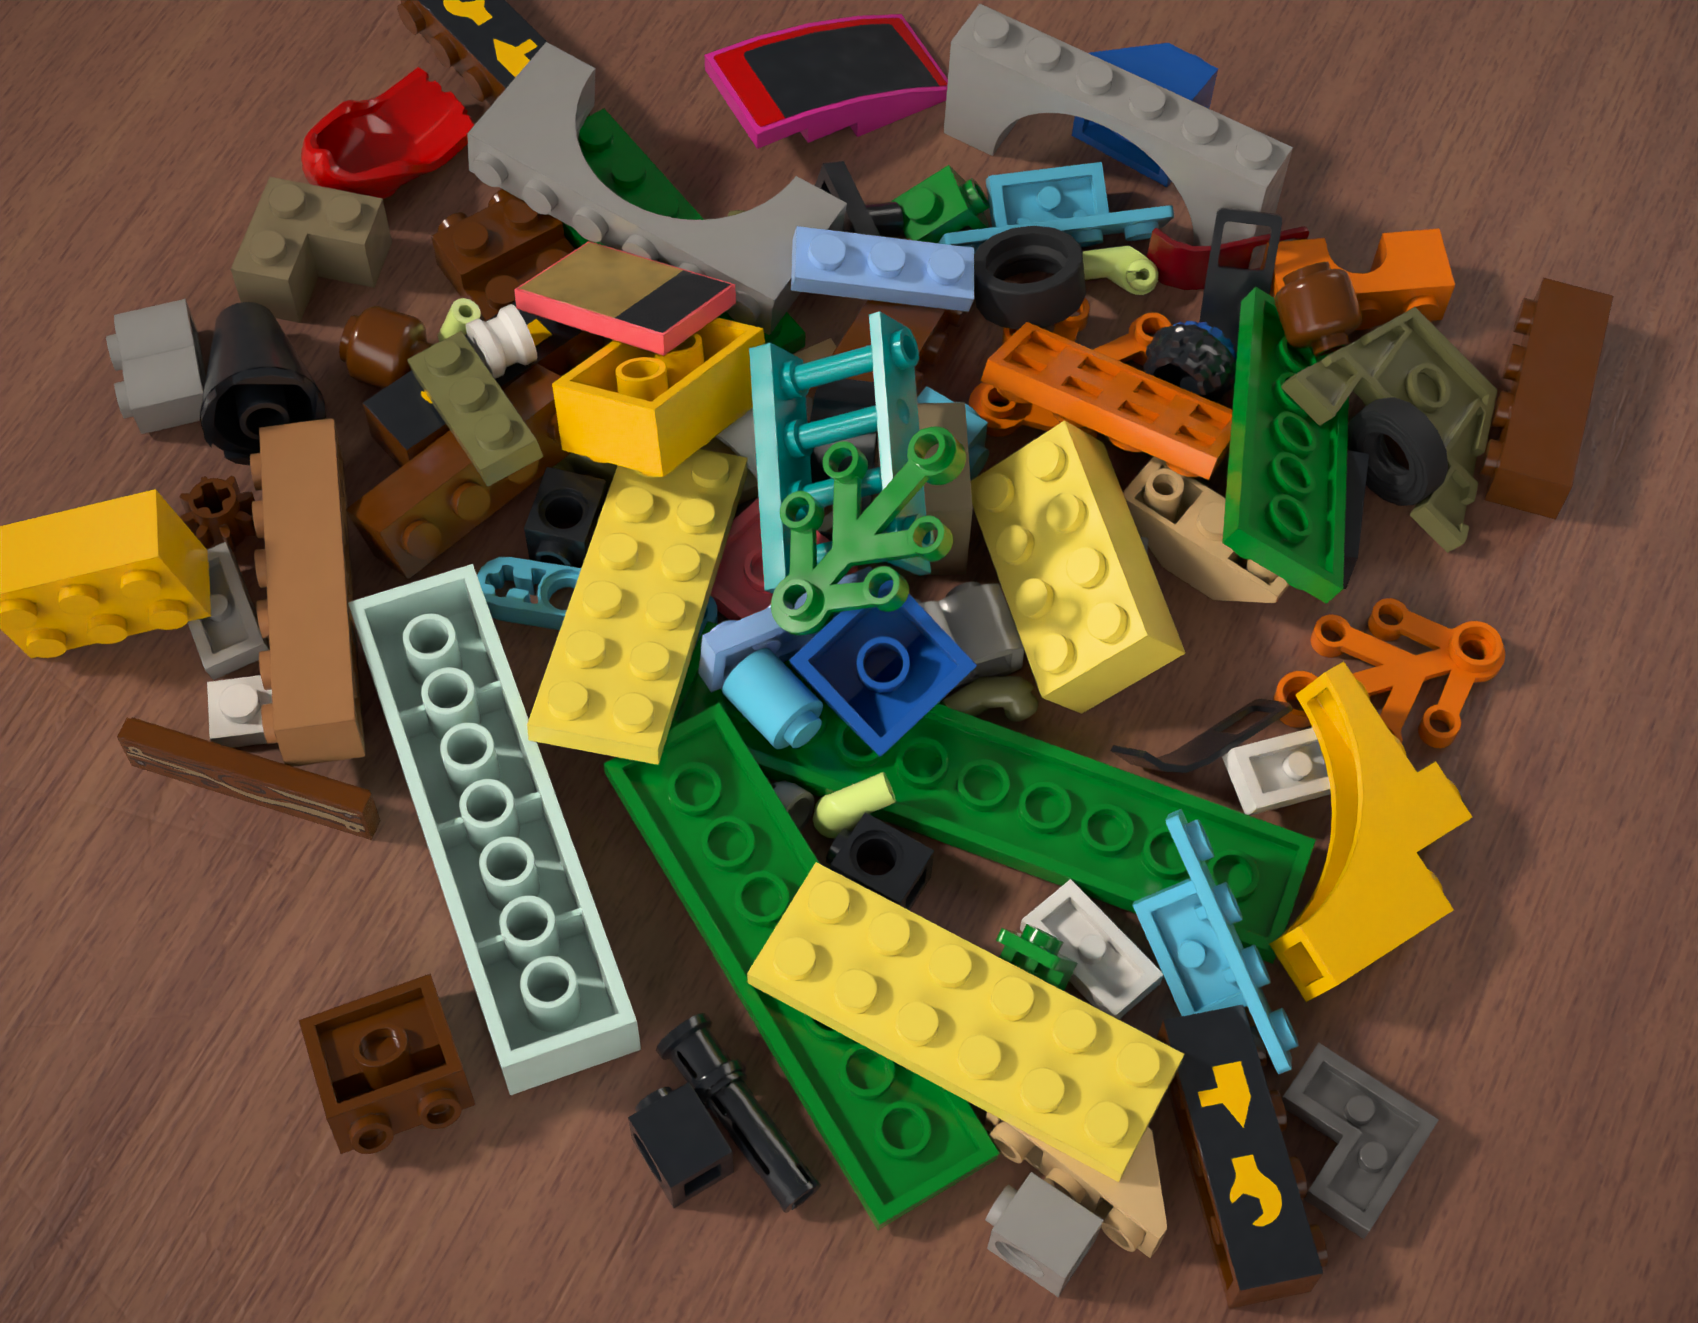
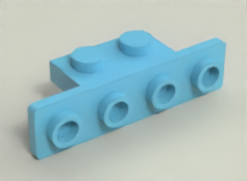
M1102 162L990 175L986 179V188L990 204L992 228L946 233L938 244L974 248L975 254L978 247L993 235L1012 228L1026 226L1056 228L1071 235L1081 247L1100 244L1104 242L1103 235L1125 233V240L1137 241L1151 238V233L1155 228L1164 227L1174 218L1173 205L1109 213Z
M1182 809L1168 814L1165 821L1190 878L1134 901L1133 908L1181 1016L1237 1005L1248 1006L1278 1075L1292 1069V1056L1289 1050L1299 1046L1297 1037L1285 1010L1280 1008L1273 1012L1271 1011L1261 988L1271 983L1269 974L1256 946L1252 945L1245 949L1243 948L1233 925L1243 920L1228 883L1224 882L1216 886L1206 865V860L1215 857L1208 836L1199 819L1188 823Z

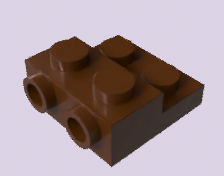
M503 189L491 197L487 208L469 217L465 213H454L441 222L437 233L431 235L437 265L462 298L470 299L479 306L481 311L480 320L487 321L496 315L501 308L516 301L514 289L574 251L564 237L562 221L549 214L544 215L534 211L525 201Z
M431 973L299 1020L326 1119L340 1154L351 1150L361 1154L377 1153L390 1145L395 1134L420 1125L429 1129L445 1128L453 1124L460 1117L463 1109L476 1105Z

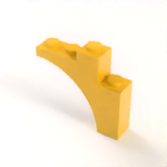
M1344 661L1324 672L1295 695L1309 718L1326 764L1331 787V838L1319 883L1308 904L1296 921L1269 945L1306 1002L1341 984L1454 910L1443 893L1439 879L1432 871L1427 869L1417 852L1472 818V815L1462 802L1459 790L1445 776L1436 761L1419 772L1415 770L1406 756L1404 746L1390 732L1371 703L1366 688L1360 681L1355 679Z

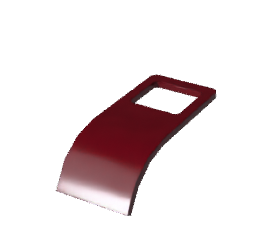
M1307 226L1281 231L1279 241L1293 238L1294 240L1308 239L1309 230ZM1155 228L1151 233L1147 258L1157 266L1159 272L1158 281L1163 285L1182 290L1204 289L1211 246H1191L1175 241L1158 228ZM1270 234L1221 244L1218 264L1220 266L1248 269L1253 249L1257 246L1266 245L1270 240Z

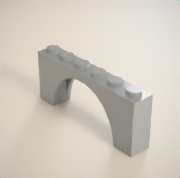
M982 4L977 6L952 39L944 122L945 134L993 156L1018 120L1028 115L1060 113L1081 117L1103 125L1143 150L1174 183L1187 206L1192 221L1194 233L1193 246H1211L1216 213L1219 208L1276 213L1293 147ZM1226 222L1223 228L1221 244L1270 234L1271 228L1262 225ZM1263 245L1253 249L1249 267Z
M546 42L467 133L469 171L474 173L486 185L500 187L522 199L534 211L544 215L549 214L573 227L582 237L589 241L600 242L607 247L735 284L736 304L726 312L735 321L764 328V333L770 335L801 293L799 291H791L792 241L796 227L801 226L842 232L847 203L795 176L781 192L767 202L751 210L723 218L707 220L671 218L630 204L617 196L599 180L587 164L577 138L580 129L595 104L596 68Z

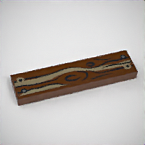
M133 717L131 719L126 718L117 736L131 766L369 840H372L381 821L370 790Z

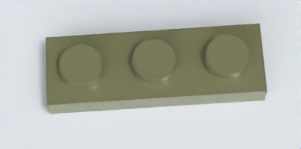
M462 331L441 342L435 343L430 348L407 359L414 376L487 486L544 457L537 439Z

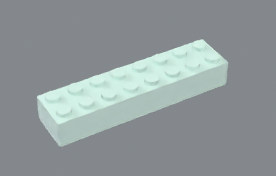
M473 564L348 602L509 1094L513 1095L641 1050L638 1024L538 744L528 740L527 723L529 719Z

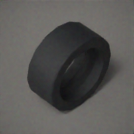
M1018 227L993 235L981 244L974 254L976 308L986 320L1003 328L1017 330L1026 322L1040 328H1046L1066 320L1080 308L1086 296L1082 247L1071 235L1051 227ZM1039 271L1054 274L1052 277L1033 283L1017 284L1003 281L1006 278L1025 272Z

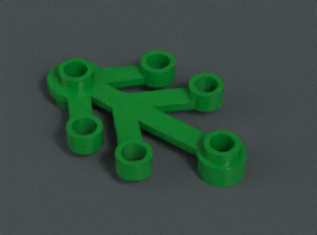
M937 426L924 428L915 433L908 445V462L862 514L861 481L868 469L867 458L850 442L842 441L833 444L823 457L824 471L834 480L832 549L818 565L816 531L821 527L825 517L822 504L805 491L793 492L783 500L780 507V518L791 529L790 574L777 585L771 599L772 616L782 629L793 635H808L821 631L832 620L835 612L877 607L884 612L895 611L905 603L909 587L907 581L892 568L887 566L877 567L867 574L864 582L838 584L839 581L853 566L921 557L926 561H938L949 553L953 544L952 532L934 516H922L916 519L908 530L881 533L926 482L931 485H945L960 475L965 466L966 452L962 443L945 428ZM939 443L937 452L932 457L924 459L928 450ZM852 456L851 465L845 471L838 472L841 461L846 457ZM809 505L806 517L796 522L795 518L799 509ZM938 530L936 541L928 547H922L925 535L930 531ZM893 580L891 592L883 598H878V591L881 585ZM807 592L805 603L800 608L794 609L797 600Z

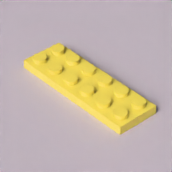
M699 449L678 465L674 471L664 477L646 476L637 470L617 465L527 723L529 741L659 765L747 477V457Z
M817 862L812 867L747 973L748 984L1117 1182L1120 1181L1184 1057V1053Z

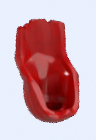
M417 67L381 95L368 100L343 101L326 114L305 136L301 150L302 170L311 185L382 198L384 200L391 197L401 185L421 175L430 173L450 161L468 144L467 133L475 124L472 118L467 115L468 111L452 91L443 92L441 85L436 80L429 81L428 73Z

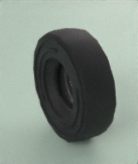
M1395 397L1378 399L1365 406L1349 421L1347 450L1369 454L1366 486L1383 500L1398 506L1415 505L1440 488L1444 483L1448 471L1447 450L1438 430L1432 422L1410 402ZM1384 434L1395 440L1404 451L1409 462V470L1396 462L1389 453L1385 444Z

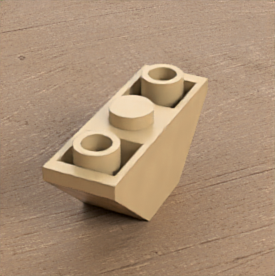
M1153 456L1124 490L1123 494L1137 530L1142 537L1148 538V546L1161 566L1212 600L1276 603L1290 586L1283 578L1252 560L1240 557L1231 548L1222 544L1226 498L1196 479L1174 472L1167 466L1166 461Z
M987 1112L984 1128L990 1132L989 1137L1000 1153L1016 1163L1026 1160L1046 1176L1044 1181L1103 1219L1101 1229L1118 1246L1129 1252L1139 1249L1149 1258L1153 1256L1159 1248L1168 1228L1153 1132L1149 1127H1147L1120 1181L1117 1182Z

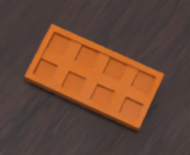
M1026 322L988 358L981 378L982 382L996 387L998 393L1008 400L1018 403L1030 402L1053 412V416L1060 422L1065 420L1077 428L1088 427L1108 436L1115 446L1130 452L1143 451L1164 460L1171 470L1183 476H1200L1209 480L1230 449L1232 409L1029 322Z

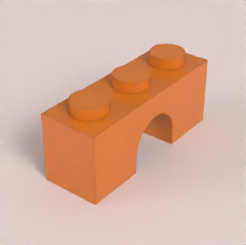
M1440 228L1382 233L1371 266V272L1352 273L1344 270L1351 279L1363 314L1362 324L1356 330H1365L1374 326L1384 325L1414 307L1430 322L1442 320L1455 288ZM1325 238L1279 242L1270 296L1275 298L1276 293L1285 286L1284 276L1305 266L1319 262H1329L1331 269L1344 270L1331 259ZM1269 242L1266 245L1260 270L1265 268Z

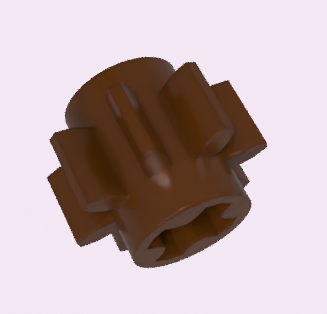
M206 476L201 477V482L193 487L190 494L181 493L179 496L186 512L180 518L207 550L226 542L231 550L235 552L236 546L245 539L246 535H256L251 517L253 515L252 502L255 501L253 493H240L234 476H230L226 480L219 478L208 479Z

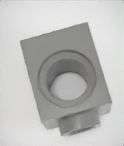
M1031 1172L1018 1191L1012 1186L1007 1185L990 1209L985 1221L994 1227L991 1231L987 1249L1059 1297L1096 1241L1104 1220Z

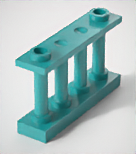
M881 311L869 314L871 345L803 364L801 358L772 343L749 348L764 590L773 594L777 585L790 574L791 529L780 518V507L783 500L793 492L805 491L818 500L823 507L833 505L834 480L828 479L812 483L810 455L813 452V448L878 431L880 467L867 470L861 481V498L879 494L908 462L907 451L909 442L913 435L920 431L914 368L919 360V350L911 329ZM873 371L876 405L808 423L806 395L809 392V388ZM924 486L881 534L908 530L916 519L926 516ZM809 505L799 509L795 518L796 522L806 517ZM933 531L925 535L922 547H928L934 543ZM832 541L817 544V565L832 549ZM921 557L888 561V563L919 576L931 573L930 561H926Z

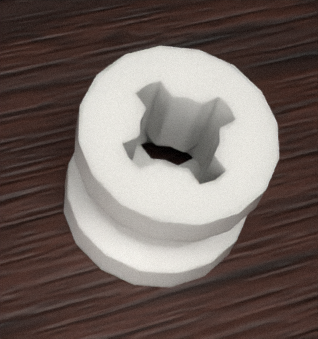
M510 304L501 308L497 317L485 322L475 319L466 323L469 342L494 379L503 376L506 367L517 362L526 366L537 361V350L531 333L514 305Z

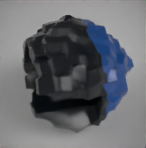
M1186 321L1185 324L1179 322L1173 326L1162 327L1156 331L1152 342L1147 346V360L1143 365L1145 373L1215 403L1221 400L1223 395L1231 389V384L1235 383L1237 353L1233 349L1234 345L1230 338L1224 337L1220 329L1212 328L1207 322Z

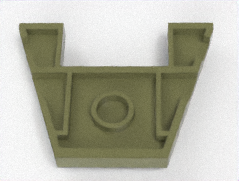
M1416 307L1367 333L1348 346L1335 351L1314 365L1303 369L1283 383L1281 388L1319 426L1336 415L1352 391L1363 401L1365 406L1378 399L1395 397L1410 402L1423 412L1438 430L1447 450L1448 471L1441 487L1420 503H1417L1410 516L1447 553L1464 544L1469 531V526L1463 523L1466 507L1475 501L1478 482L1473 478L1477 456L1484 453L1486 449L1498 390Z

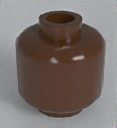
M1319 262L1297 269L1284 276L1285 286L1276 293L1274 301L1289 344L1299 349L1312 347L1315 357L1328 355L1348 346L1350 343L1347 335L1354 332L1362 324L1363 314L1347 272L1341 269H1331L1329 262Z
M372 306L365 309L360 316L353 315L347 321L340 340L339 356L343 362H346L348 373L358 382L384 389L412 370L407 359L430 348L433 344L427 342L425 326L418 318L380 306Z

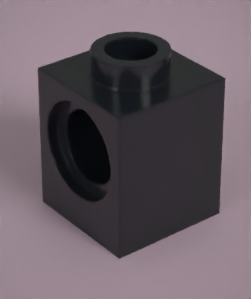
M546 467L524 527L529 560L582 568L608 494L607 480ZM562 523H575V524H576L575 526H573V527H571V528H566V529L556 528V526H558V525H560V524H562Z
M865 812L853 831L844 828L837 835L828 851L826 863L831 865L830 869L910 911L931 878L934 850ZM870 860H879L888 864L892 869L883 875H871L864 872L860 866Z
M690 1082L674 1091L671 1087H663L650 1093L635 1107L636 1113L628 1117L631 1138L673 1208L734 1173L733 1151Z

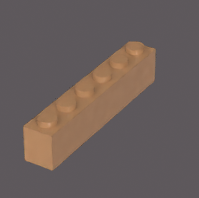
M334 418L259 427L260 453L250 454V466L255 490H262L263 500L252 502V513L258 539L264 538L265 549L255 550L254 552L260 588L267 587V599L257 600V617L262 638H269L270 650L259 652V666L263 687L265 690L272 689V703L261 706L264 736L267 744L278 743L284 764L292 767L365 757L357 635L348 602L354 601L348 513L345 510L347 509L344 457Z

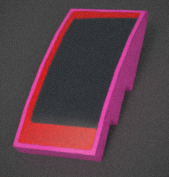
M902 14L852 16L807 23L756 36L704 55L705 71L757 149L798 132H801L807 143L848 126L859 137L944 102L947 97V77Z

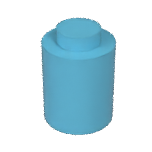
M769 648L759 649L743 659L724 682L722 688L723 695L776 749H782L789 745L793 748H799L806 744L821 727L822 721L819 716L823 709V703Z

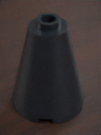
M241 302L224 309L216 319L200 411V422L204 439L211 448L213 443L224 451L226 459L235 464L250 466V454L260 453L259 427L326 419V412L321 391L273 313L261 304Z

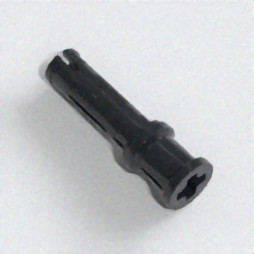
M705 1013L692 1016L671 1030L660 1041L656 1048L657 1053L663 1060L671 1059L686 1081L690 1082L705 1108L711 1109L716 1118L720 1120L756 1173L760 1175L771 1190L772 1195L778 1201L782 1210L787 1213L791 1209L797 1208L814 1195L821 1187V1184L815 1179L807 1166L803 1164L771 1117L752 1095L753 1093L745 1084L748 1077L745 1073L746 1067L739 1059L731 1060L710 1032L712 1021Z

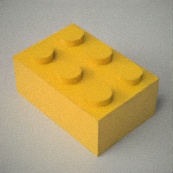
M717 317L664 356L613 340L552 383L562 450L589 457L594 462L612 463L634 469L646 476L664 477L671 473L683 461L708 444L715 436L753 408L749 348L765 344L764 328Z
M156 489L0 526V629L30 658H53L64 654L66 650L96 643H118L130 635L156 629H178L185 626L188 621L211 617L207 549Z

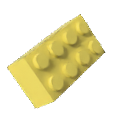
M1064 420L971 480L972 505L1042 698L1082 714L1186 653L1103 442Z

